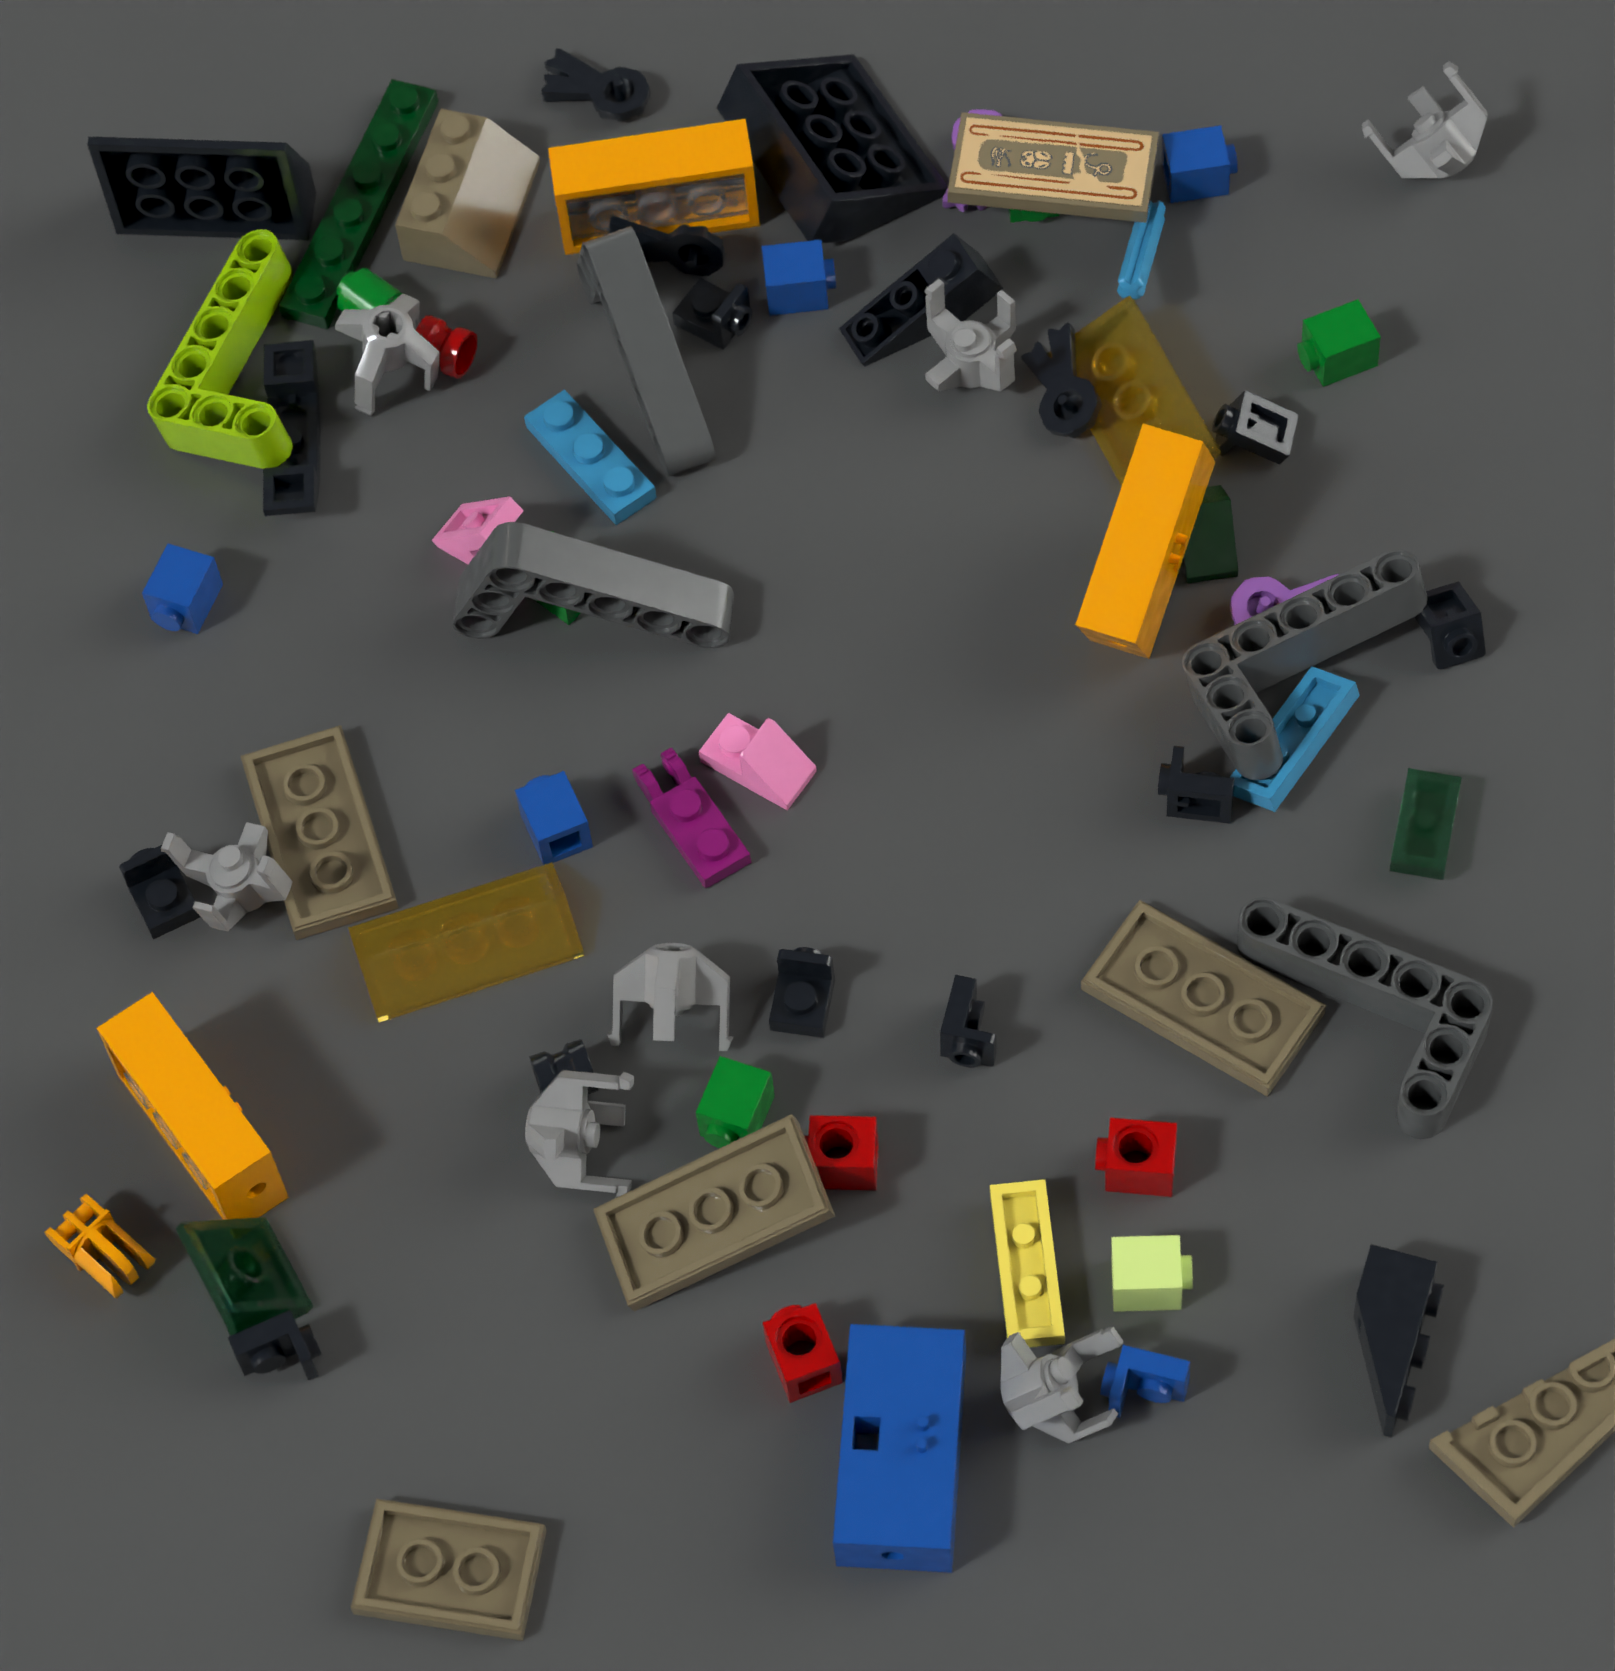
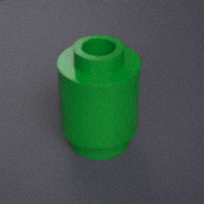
M362 268L356 272H349L340 281L336 291L338 296L337 306L342 312L344 309H373L379 305L391 304L403 293L368 268Z

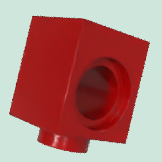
M810 1115L809 1134L804 1135L824 1188L830 1190L876 1191L879 1148L877 1117ZM834 1147H844L850 1150L847 1156L840 1159H832L824 1155Z
M1110 1117L1108 1138H1097L1095 1170L1105 1171V1191L1172 1197L1177 1147V1123ZM1130 1151H1140L1149 1158L1140 1163H1132L1125 1160L1122 1156Z
M816 1303L805 1307L801 1305L787 1306L774 1313L770 1320L762 1322L767 1348L790 1403L843 1383L839 1358ZM797 1341H808L814 1345V1348L805 1355H793L787 1351L788 1347Z

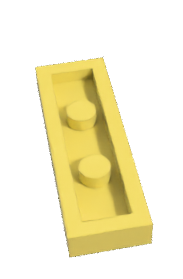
M1043 1179L989 1185L1007 1338L1019 1332L1029 1348L1065 1344L1046 1181Z

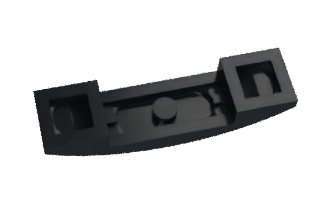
M314 340L264 344V388L267 395V404H270L275 409L292 440L293 449L291 455L281 465L273 468H263V512L265 516L316 512L320 483L321 441Z

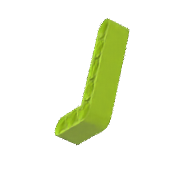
M268 230L251 231L238 241L149 398L147 404L148 413L166 444L174 450L261 469L277 467L284 463L291 455L293 449L292 440L275 409L270 404L228 395L293 277V269L276 236Z

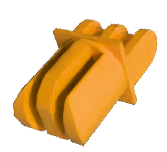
M84 1194L80 1198L83 1203L73 1213L67 1210L62 1215L65 1221L55 1230L49 1227L44 1233L75 1264L79 1271L84 1269L113 1297L118 1299L124 1293L123 1289L115 1278L96 1260L100 1259L124 1282L132 1285L139 1278V1275L131 1262L113 1245V1242H116L144 1269L148 1270L155 1263V1258L115 1223L108 1209L104 1210L89 1195ZM95 1216L96 1219L87 1227L85 1224ZM77 1232L79 1235L69 1244L67 1241Z

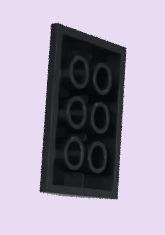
M854 54L737 64L716 107L725 121L746 119L752 161L807 241L821 239L822 243L851 240L942 198L948 188L945 181Z
M90 136L88 138L87 146L116 234L242 238L254 230H268L276 236L277 240L309 241L316 189L309 163L286 142Z

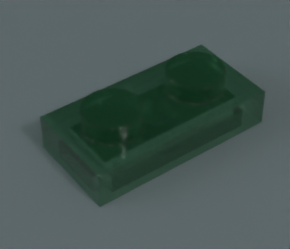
M1408 768L1390 871L1444 880L1462 777Z

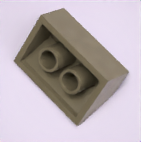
M440 109L395 224L403 260L497 279L539 167V156L487 117Z

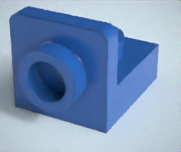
M1123 1345L1118 1364L1113 1362L1107 1363L1100 1395L1109 1397V1410L1115 1408L1118 1413L1117 1418H1121L1128 1388L1137 1390L1139 1396L1152 1402L1168 1403L1171 1399L1184 1402L1190 1382V1361Z

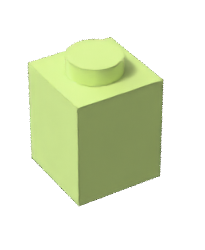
M1180 1235L1111 1237L1113 1312L1181 1310L1182 1290L1193 1289L1192 1255H1181Z

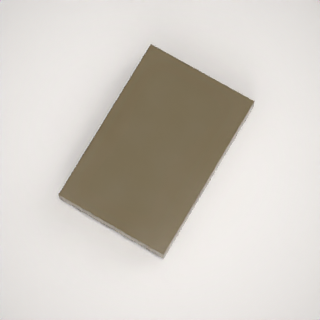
M376 1499L351 1610L354 1615L523 1641L547 1532L545 1525Z

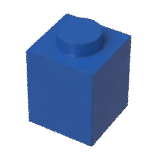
M1221 125L1162 134V168L1170 203L1229 195L1230 174H1236L1238 171L1237 156L1234 144H1225Z
M821 239L762 246L769 316L829 309L827 289L837 288L833 258L823 259Z
M168 543L142 595L151 620L157 625L170 631L182 629L198 634L223 586V582L214 557Z
M565 771L552 776H538L530 780L524 787L515 790L520 815L543 866L593 847L588 821Z

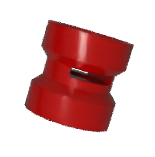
M432 315L425 316L416 327V331L440 352L439 367L441 372L456 379L462 378L471 367L475 358L478 344L477 334L463 327H457L452 330L443 319Z

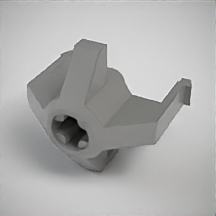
M1450 61L1443 65V71L1465 100L1450 111L1443 112L1424 86L1408 96V100L1422 117L1414 124L1415 129L1412 132V138L1397 149L1392 150L1369 119L1362 123L1364 137H1370L1401 178L1451 177L1466 168L1475 157L1488 114L1458 75V66Z
M937 279L924 291L927 294L925 296L927 329L946 357L925 374L926 381L938 391L957 387H984L996 391L1004 390L1015 380L1014 353L1017 349L1015 343L1010 339L1016 330L1015 300L1001 290L997 293L998 316L987 325L973 320L961 322L945 308L944 283Z
M401 294L389 305H379L373 309H344L335 324V330L362 341L363 356L355 374V404H357L355 409L372 417L375 412V389L385 372L396 371L404 367L408 362L425 369L424 389L428 391L432 389L439 376L440 352L416 331V327L419 324L420 301L413 297Z
M246 822L238 845L225 846L213 855L191 850L179 835L167 832L161 847V852H165L186 876L212 887L218 894L214 905L197 901L193 905L194 910L210 927L218 930L229 931L247 912L258 909L265 902L286 900L293 882L273 858L266 856L268 830L265 826Z
M681 943L656 944L614 973L613 1028L607 1034L611 1046H619L622 1042L623 1001L646 1002L654 1009L653 1040L656 1041L675 1040V1016L684 1015V1010L691 1009L695 1004L719 1005V1051H728L734 1037L729 1036L730 976L697 949Z
M563 1070L531 1105L526 1119V1144L556 1187L616 1193V1197L631 1190L632 1180L586 1175V1154L590 1152L591 1148H597L600 1124L624 1127L626 1104L588 1101V1087L630 1090L634 1085L633 1075L624 1071L620 1076Z
M1108 1327L1105 1330L1100 1329L1037 1359L1019 1332L1010 1335L1001 1347V1395L1007 1411L1023 1430L1033 1426L1068 1444L1111 1426L1118 1415L1115 1408L1083 1422L1079 1420L1073 1411L1083 1403V1399L1078 1394L1076 1373L1084 1362L1120 1347L1124 1341L1114 1327Z

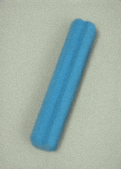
M1160 200L1155 203L1150 201L1147 223L1134 222L1118 277L1119 285L1117 292L1123 299L1130 296L1137 300L1144 295L1165 221L1164 213L1166 207Z

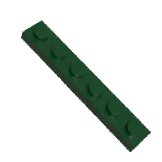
M391 79L279 305L282 318L328 330L338 309L337 287L346 274L351 271L356 272L439 103L436 90Z

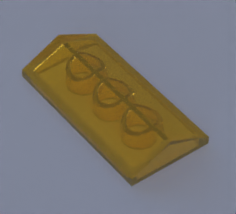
M1126 297L1075 333L1077 377L1089 380L1095 387L1102 402L1096 423L1090 430L1121 486L1143 423L1203 441L1214 460L1220 455V448L1138 304L1132 297Z
M552 862L348 927L378 1023L585 956L564 890Z

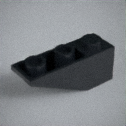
M953 233L844 323L839 330L861 364L866 367L932 336L927 329L925 297L927 294L924 291L937 279L944 283L945 308L961 322L969 318L997 295L999 291L1003 290V287L981 254Z
M1371 1244L1356 1294L1354 1320L1383 1436L1392 1438L1397 1419L1405 1421L1409 1419L1416 1387L1406 1384L1411 1367L1423 1368L1430 1336L1421 1333L1425 1315L1437 1317L1444 1285L1435 1282L1437 1261Z

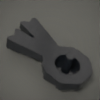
M560 48L555 50L554 58L545 62L546 70L553 74L544 75L546 85L541 90L543 101L591 100L601 118L617 119L618 122H625L635 115H641L650 99V87L645 76L640 71L626 67H616L601 73Z
M611 216L608 234L632 226L647 263L668 261L679 271L698 276H709L723 267L725 259L723 239L710 233L706 226L690 227L687 224H682L673 232L667 234L616 216Z
M1068 322L1059 330L1048 329L1047 333L1052 358L1048 350L1037 341L1032 352L1023 354L1021 359L1047 389L1039 407V414L1043 425L1054 435L1074 439L1087 429L1094 427L1099 410L1102 407V402L1092 383L1087 379L1077 377L1075 329Z

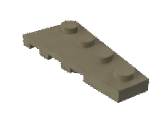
M1615 1339L1569 1363L1567 1369L1545 1381L1540 1379L1522 1389L1521 1394L1494 1408V1406H1491L1474 1415L1470 1422L1450 1433L1447 1430L1430 1440L1429 1449L1514 1528L1615 1432Z

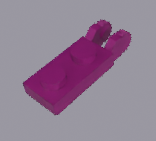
M669 748L660 753L664 769L671 775L677 785L675 788L663 794L653 773L644 764L633 768L632 773L641 791H643L645 797L650 802L651 812L703 887L708 888L750 864V853L695 776L691 778L684 762L679 758L675 750Z

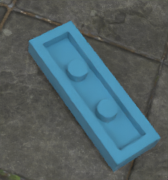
M565 389L524 416L526 428L615 525H618L657 498L655 486Z
M1311 666L1272 719L1283 754L1282 766L1275 774L1262 780L1245 778L1235 769L1230 778H1234L1233 796L1275 812L1360 696L1356 682Z

